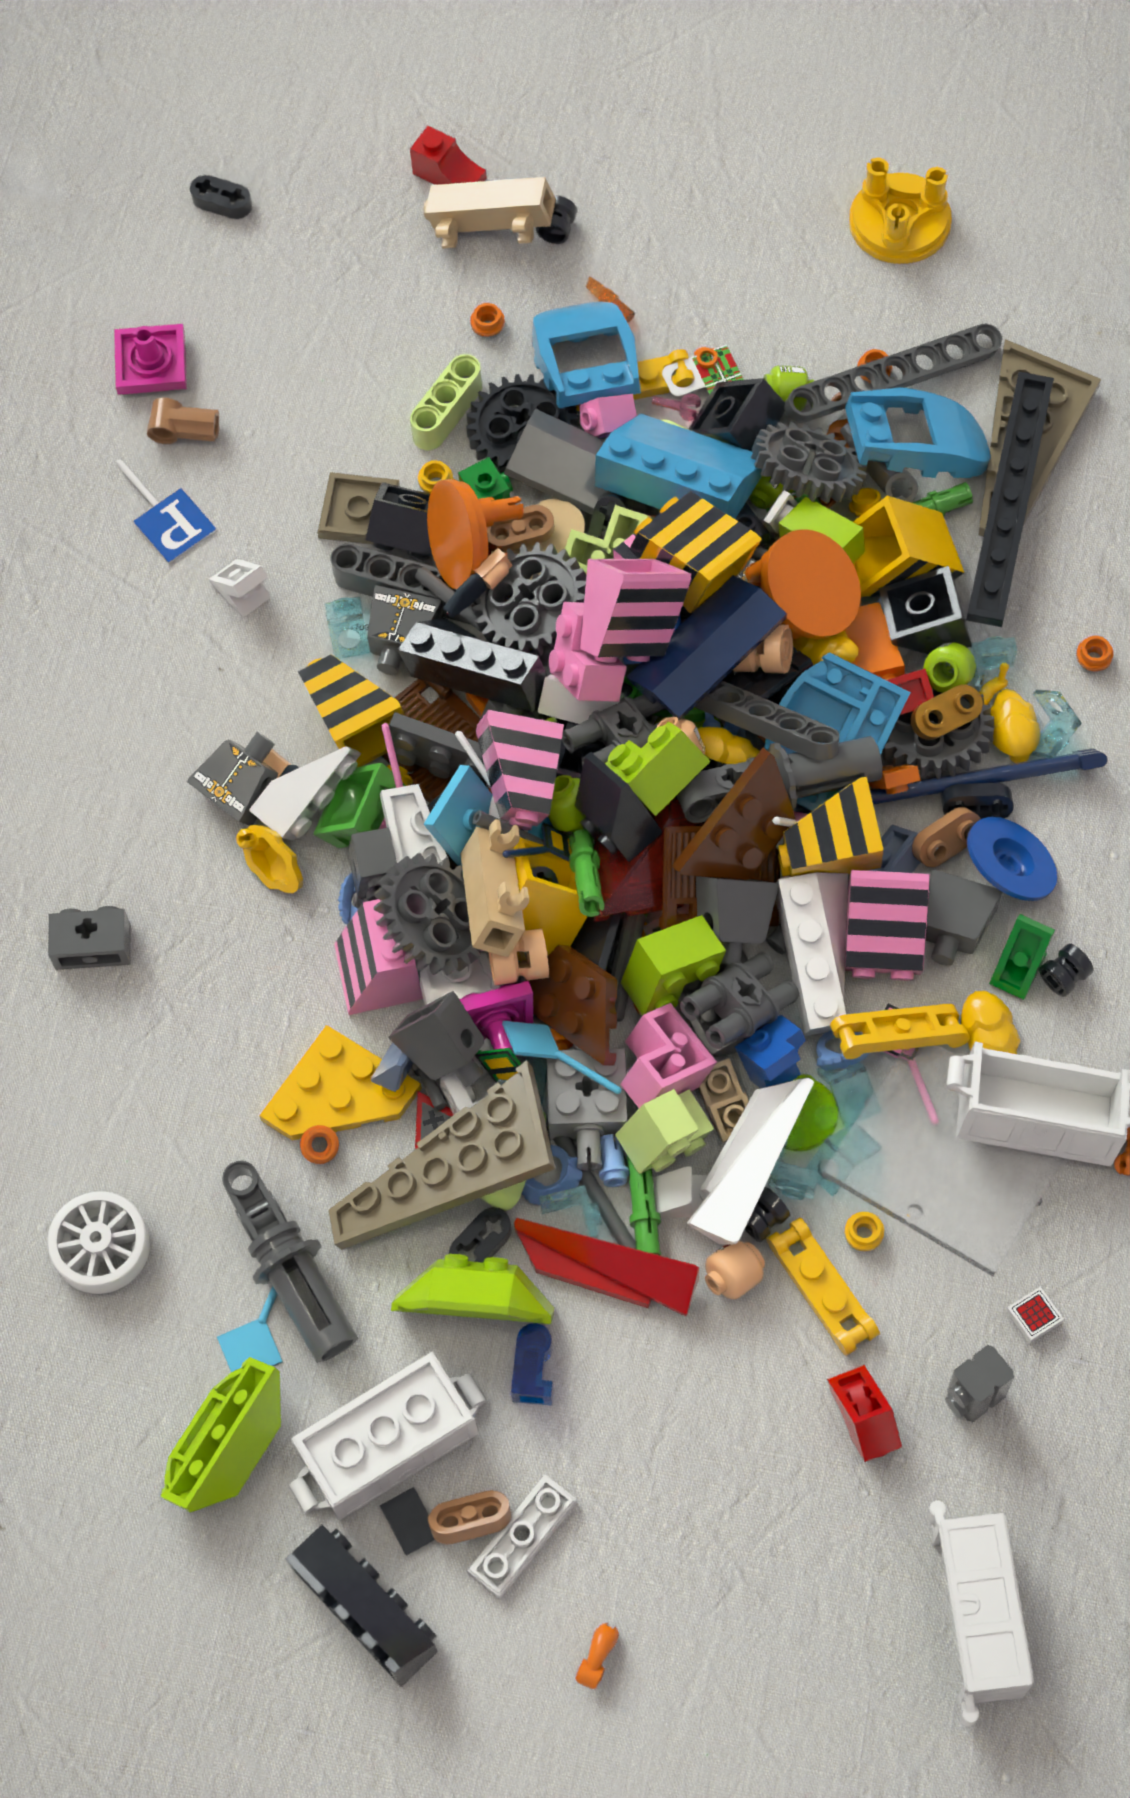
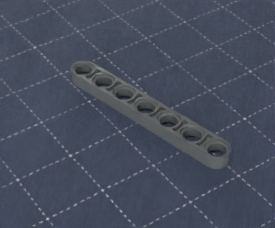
M979 324L799 386L790 393L785 401V412L794 422L804 423L843 410L851 392L864 391L858 388L855 383L857 376L867 377L872 383L871 390L906 388L989 359L996 353L1002 344V335L998 328L991 324ZM984 334L990 337L993 347L989 349L981 347L977 343V335ZM951 344L958 346L962 350L963 358L954 359L950 357L946 347ZM925 355L929 357L933 363V368L926 370L919 367L916 356ZM890 365L898 367L902 371V379H891L886 373V367ZM830 386L837 388L841 393V400L836 402L829 400L825 396L824 389ZM802 397L808 400L811 406L810 411L800 412L797 410L793 399Z
M639 664L625 665V677H627ZM721 681L695 706L699 710L775 743L778 742L780 745L812 759L830 760L838 754L839 733L836 729L725 681Z

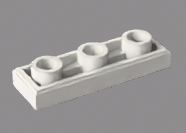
M545 1474L513 1513L510 1523L497 1533L468 1569V1574L497 1598L501 1599L577 1504V1499ZM520 1530H526L530 1533V1536L525 1541H519L515 1538L516 1533Z

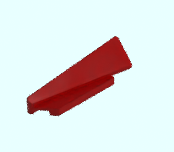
M515 1219V1233L519 1237L536 1273L648 1309L653 1300L681 1315L687 1316L699 1281L698 1266L525 1219Z

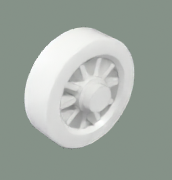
M96 1191L85 1193L72 1199L59 1210L49 1228L47 1247L54 1267L69 1285L86 1293L103 1294L123 1288L139 1275L148 1259L150 1235L143 1217L129 1200L115 1193ZM99 1216L98 1222H91L90 1218ZM109 1216L114 1217V1219L108 1224ZM85 1221L87 1225L83 1229L79 1228L78 1226ZM126 1225L128 1230L119 1232ZM72 1235L80 1238L79 1240L70 1241ZM132 1242L131 1251L118 1246L119 1244ZM79 1252L73 1259L71 1258L70 1254ZM114 1255L127 1260L118 1269H115L111 1261ZM90 1260L86 1274L80 1269ZM105 1261L111 1273L97 1276L100 1262Z

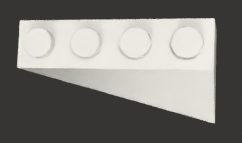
M816 872L778 879L777 881L779 884L776 904L792 980L799 991L797 1004L804 1037L831 1031L830 1023L832 1020L846 1014L844 982L848 897L847 873Z

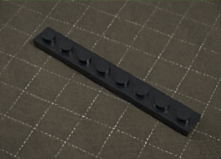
M1025 372L1018 373L966 621L1001 628L1003 626L1054 380L1052 377Z

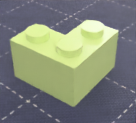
M615 505L604 540L571 529L565 550L569 554L570 559L575 557L581 566L580 568H583L584 572L587 573L588 559H614L613 549L633 535L637 526L650 516Z
M673 1089L643 1104L615 1136L640 1175L651 1168H654L656 1173L664 1170L676 1161L675 1156L682 1152L686 1157L698 1152L706 1146L704 1139L714 1130V1127L690 1089L679 1095Z

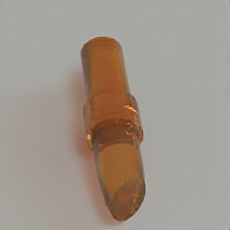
M591 276L588 277L585 287L598 298L599 302H611L617 305L627 323L634 318L635 312L623 303L615 292L610 288H606Z

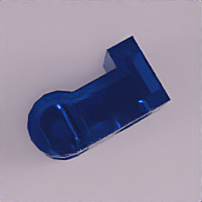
M527 1324L518 1333L511 1385L512 1402L550 1406L553 1404V1381L544 1380L545 1363L551 1357L553 1351L552 1338L549 1330L542 1324Z

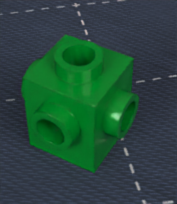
M490 457L458 472L459 481L467 483L478 499L493 497L494 500L510 498V493L513 492V486L509 477L504 472L499 473Z

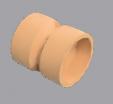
M780 624L733 671L756 672L761 667L765 673H787L790 669L793 654V637L789 625Z
M542 928L524 931L508 957L488 952L494 986L516 983L519 976H523L527 981L549 978L548 957ZM517 952H525L526 960L518 962Z

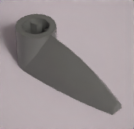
M846 423L840 429V432L849 447L855 448L849 423ZM868 460L866 465L867 473L886 495L897 498L892 493V490L896 489V487H892V484L897 479L900 482L907 479L912 484V487L908 488V490H912V493L907 498L904 495H900L897 499L907 502L913 501L918 492V484L905 468L902 473L887 470L885 462Z

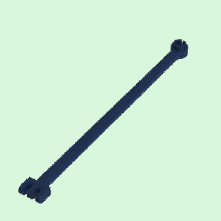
M1094 748L1072 751V754L957 773L955 777L946 775L941 776V779L936 777L909 783V790L901 793L886 794L885 789L871 788L870 793L873 805L942 793L947 787L955 784L1001 783L1076 769L1089 770L1100 768L1107 764L1108 758L1104 753ZM798 804L793 810L805 814L812 812ZM685 819L677 823L678 826H703L705 822L691 823Z

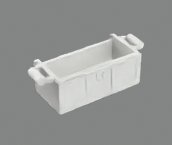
M974 1042L969 1055L962 1057L952 1056L949 1058L947 1088L960 1094L956 1138L1111 1167L1127 1139V1128L1130 1127V1117H1128L1130 1070L1122 1069L1120 1073L1071 1063L1066 1064L1033 1058L1022 1054L1017 1055L983 1048V1043Z
M430 1352L291 1438L305 1466L297 1479L289 1484V1487L306 1514L313 1510L331 1508L340 1521L478 1435L474 1415L479 1407L486 1402V1399L469 1373L462 1377L449 1378L434 1353ZM457 1383L472 1409H468L454 1384ZM309 1474L312 1475L326 1499L321 1503H318L304 1480V1477Z
M936 1500L929 1506L927 1519L932 1524L933 1546L941 1545L964 1682V1686L957 1697L962 1710L959 1720L963 1726L972 1727L979 1718V1710L974 1704L1024 1698L1033 1685L1034 1678L1006 1516L1003 1513L944 1520L945 1504Z

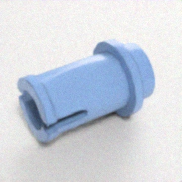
M613 1134L600 1137L602 1169L599 1171V1178L603 1180L604 1185L607 1187L622 1186L627 1183V1177L629 1176V1168L625 1166L623 1147L616 1136L614 1141Z

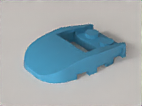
M611 302L584 303L544 311L534 317L532 345L534 347L536 369L541 370L548 390L556 391V404L558 408L580 405L600 397L641 393L635 338L617 305ZM600 334L606 336L619 335L626 355V361L559 373L552 346L555 343L562 341L582 342L590 336Z
M903 387L851 392L845 410L859 464L867 465L868 460L885 462L887 470L902 473L904 467L921 470L922 477L936 478L938 472H948L954 478H972L983 474L988 468L991 455L984 432L974 416L956 401L934 393ZM903 408L904 413L918 414L920 410H924L933 444L894 443L886 416L887 409Z

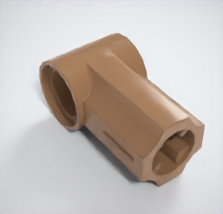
M157 398L152 404L147 436L152 441L160 444H172L178 438L215 442L219 434V411L183 407L181 403L174 399Z

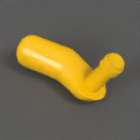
M1007 663L1000 664L998 677L993 678L981 687L979 693L984 696V705H988L994 694L1008 685V680L1005 679L1009 669Z

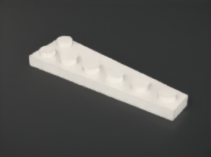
M419 784L381 790L380 798L386 827L390 829L397 863L406 856L411 859L417 853H421L424 859L432 853L435 854L438 864L447 857L445 850L423 825L430 812ZM482 951L479 953L481 957L460 972L455 970L450 975H446L443 970L436 975H432L429 965L422 971L417 970L424 1005L451 991H454L458 998L462 999L471 993L480 994L499 989V985L494 986L490 963L486 953Z

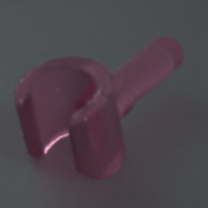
M686 394L681 401L656 396L652 398V405L679 411L681 418L685 421H692L697 415L696 410L689 409L686 406L699 408L701 404V399L696 394Z

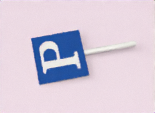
M121 459L117 460V466L153 506L135 519L133 523L168 564L217 531V528L182 488L159 503Z

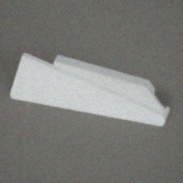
M810 1078L797 1079L754 1091L700 1191L708 1196L689 1219L688 1225L718 1245L738 1243L814 1084L813 1080Z

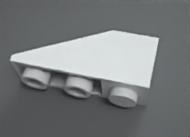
M345 746L272 780L249 811L284 839L294 841L296 837H302L312 824L310 819L319 808L322 809L327 806L335 794L333 789L340 780L347 779L354 772L358 764L356 760L361 753L358 750Z

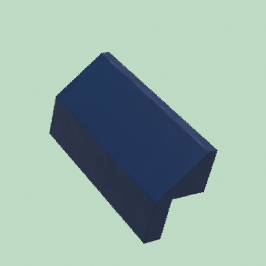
M732 575L673 632L665 656H650V660L641 662L627 676V679L652 704L658 701L674 717L681 720L787 618V613L761 588Z

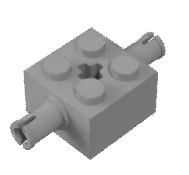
M574 1045V1050L560 1051L621 1088V1093L615 1094L560 1059L547 1058L550 1140L558 1136L577 1139V1168L588 1171L587 1156L591 1155L593 1171L602 1168L600 1137L613 1134L615 1138V1134L627 1122V1095L620 1085L626 1076L625 1048H610L609 1053H616V1062L614 1066H605ZM589 1091L591 1096L585 1097L583 1093Z

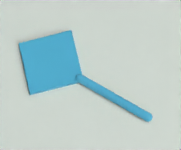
M512 1021L502 1022L515 1055L560 1059L615 1094L621 1093L619 1086L561 1052L548 1025Z
M273 1286L258 1319L217 1337L231 1372L241 1368L242 1363L249 1357L271 1366L283 1362L266 1323L277 1296Z

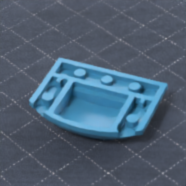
M829 652L822 657L823 661L805 670L796 679L779 705L836 729L839 733V743L871 736L874 738L881 755L910 692ZM765 739L764 749L768 751L770 744L775 742ZM780 745L782 748L785 749L787 754L796 752L794 750H791L787 747ZM843 789L798 798L797 804L813 811Z

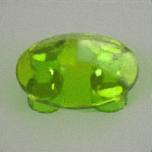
M808 1074L798 1075L794 1079L810 1078L814 1081V1084L783 1147L786 1150L802 1152L821 1146L832 1136L838 1123V1106L835 1097L825 1085Z

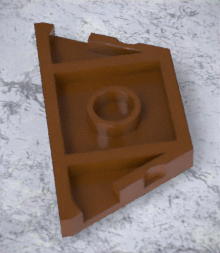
M764 748L761 749L673 863L672 867L676 871L688 876L743 880L751 878L782 838L783 832L789 828L788 826L774 824L773 818L782 817L796 820L774 755Z
M557 945L547 956L549 978L529 980L533 991V1015L600 1064L614 1066L616 1053H609L610 1029H617V1013L615 1010L617 978L569 945Z

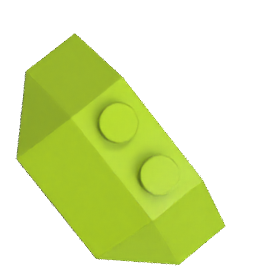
M447 1254L444 1259L436 1260L402 1289L391 1303V1311L531 1322L548 1325L552 1323L555 1309L518 1265H509L507 1259L498 1257L485 1258L484 1262L468 1261V1256L461 1254Z
M249 1357L242 1363L241 1368L231 1372L211 1389L168 1457L164 1476L165 1487L162 1488L161 1497L165 1501L191 1513L233 1498L239 1494L281 1427L280 1371L277 1368Z

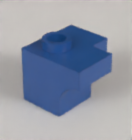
M779 1015L777 1020L755 1031L752 1036L735 1046V1049L750 1081L759 1088L791 1082L801 1075L796 1063L801 1060L798 1050L806 1039L799 1027L783 1015Z

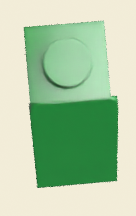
M1020 914L1015 921L989 984L1024 1000L1039 972V968L1046 958V951L1055 929Z

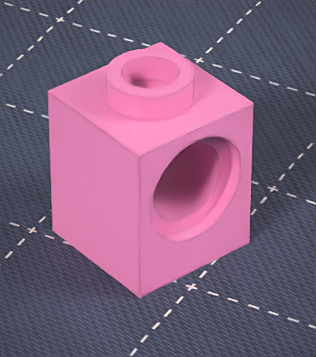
M633 394L600 397L579 405L582 428L585 432L597 438L608 437L612 431L637 416Z

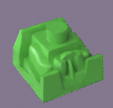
M381 762L356 767L347 779H341L333 789L335 792L334 797L325 806L313 835L337 848H344L349 846L351 834L379 829L384 820L380 792L381 790L396 788L392 771Z

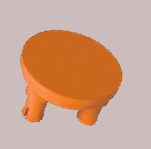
M455 479L440 480L434 485L428 502V535L435 564L448 586L457 590L471 575L476 574L474 570L479 568L490 556L488 555V527H492L495 522L521 520L523 518V503L515 505L521 502L519 496L494 500L493 497L478 499L467 483Z
M801 529L787 533L775 541L759 561L750 564L745 570L748 582L755 586H761V589L787 613V618L781 624L789 625L793 640L800 637L825 639L837 635L850 626L859 610L861 589L856 569L842 547L833 539L820 532Z

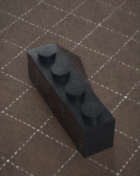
M446 618L416 622L398 649L413 678L532 712L540 702L544 680L547 677L539 656L483 641Z
M322 1524L286 1558V1561L290 1568L398 1685L402 1687L438 1652L435 1644L432 1642L437 1636L421 1618L415 1623L404 1612L408 1604L393 1588L387 1593L376 1582L380 1574L365 1558L359 1563L348 1552L353 1546L337 1528L330 1533Z

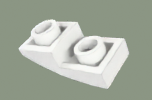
M785 490L781 492L762 520V524L770 533L769 536L776 540L780 538L778 523L798 504L792 495Z
M550 674L544 680L538 713L581 724L589 719V715L593 711H602L619 702L577 700L554 675ZM621 692V695H620V699L623 698V694H624V693H622V692Z

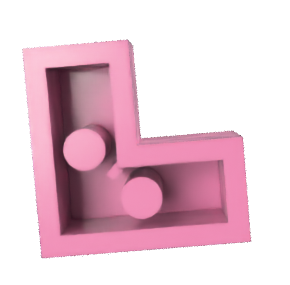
M563 602L561 615L556 620L557 637L555 647L549 655L550 672L577 700L619 702L626 666L618 658L616 662L611 663L595 661L594 655L580 649L584 603Z
M669 1003L644 1014L626 1039L625 1043L638 1059L620 1085L636 1106L640 1108L643 1104L675 1089L678 1095L689 1089L690 1091L698 1089L717 1061L674 1006Z

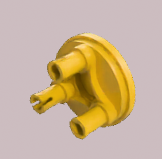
M872 158L870 160L871 163H867V177L863 181L862 189L854 198L850 208L849 226L855 242L870 256L888 263L908 264L932 256L944 245L951 229L952 213L947 201L948 193L945 189L948 179L946 170L941 167H932L926 172L925 178L911 173L887 174L889 169L888 162L883 158Z

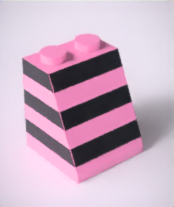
M588 559L580 649L594 655L595 661L607 663L616 662L617 657H627L631 661L647 662L650 660V656H665L688 591L691 573L656 559Z
M488 710L479 721L476 734L500 819L508 820L509 824L517 825L522 830H531L532 826H538L550 814L564 724Z
M851 870L848 879L845 971H852V977L873 979L875 978V972L891 973L890 979L912 981L914 975L922 974L930 874Z
M379 899L363 902L334 944L349 1015L423 999L415 959H412L407 964L404 963L405 952L403 950L396 953L392 952L396 944L394 939L384 940L382 938L388 932V929L376 924L383 917V914L373 909L381 901Z

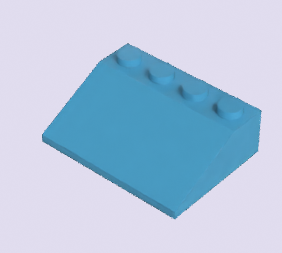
M639 414L612 431L597 452L595 486L661 509L673 497L676 496L678 499H681L688 492L692 491L735 519L761 479L762 469L754 467L756 460L751 459L753 453L751 451L644 414Z

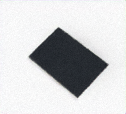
M414 1487L380 1505L406 1556L435 1540L429 1526V1514Z

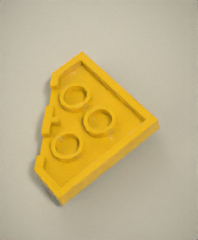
M326 1025L259 1117L262 1122L294 1141L301 1139L303 1133L315 1125H324L331 1128L334 1132L362 1127L361 1124L380 1120H384V1122L398 1120L403 1116L416 1098L417 1091L420 1092L422 1087L421 1083L408 1075L396 1092L373 1083L371 1077L382 1059Z

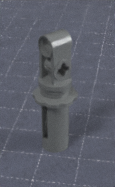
M871 736L840 742L837 756L830 760H816L798 752L787 754L778 742L770 744L768 752L775 756L793 810L796 808L798 798L843 789L862 777H867L868 783L879 781L882 777L881 755L874 738ZM755 757L748 758L746 762L726 764L718 768L700 771L676 795L685 818L691 823L707 821Z
M247 1161L232 1162L225 1168L222 1182L228 1197L236 1209L235 1212L251 1241H253L249 1245L248 1251L260 1263V1267L256 1270L252 1279L256 1285L272 1283L317 1363L339 1355L351 1347L358 1340V1336L313 1260L317 1252L322 1248L319 1240H302L299 1234L301 1230L296 1221L287 1222L274 1196L267 1190L257 1170L251 1163ZM245 1175L252 1178V1183L247 1189L235 1190L232 1188V1183L237 1177ZM297 1268L330 1324L321 1331L317 1328L287 1275Z

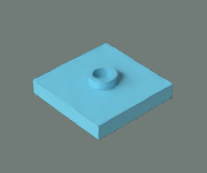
M466 765L459 766L423 824L457 866H462L460 853L475 828L479 827L473 824L475 813L481 810L489 814L490 802L493 796L473 769Z

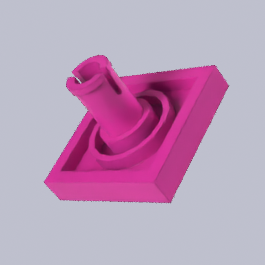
M183 323L114 329L115 383L118 395L187 389L185 330Z
M529 981L505 984L499 989L480 994L471 993L459 999L484 1037V1040L486 1038L490 1040L493 1050L510 1048L514 1053L503 1028V1021L533 1024V991Z

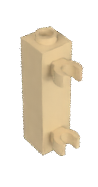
M545 177L431 185L428 200L424 202V215L434 228L435 236L437 238L443 237V249L456 248L458 232L512 229L513 233L519 232V244L532 243L534 227L551 225L556 198Z
M496 819L490 824L489 830L476 827L460 855L472 947L508 957L525 931L522 910L529 903L528 888L523 887L519 893L514 857L504 858L502 855L503 851L513 850V847L518 844L520 840L519 828L517 825H513L510 832L500 834L502 831L500 820Z

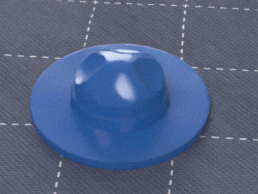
M999 817L983 818L977 821L970 829L967 837L969 855L982 876L998 890L1024 901L1044 899L1054 890L1057 883V869L1054 860L1043 843L1030 831L1013 821Z

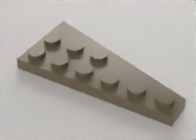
M1005 339L990 444L991 456L987 468L978 533L982 537H984L1018 373L1025 372L1054 378L1024 524L1101 382V379Z
M526 1060L516 1068L518 1073L502 1085L497 1082L487 1090L488 1095L471 1108L464 1107L416 1143L418 1148L404 1159L396 1158L387 1165L388 1171L372 1183L366 1181L331 1207L328 1211L334 1245L343 1250L555 1170L533 1066Z

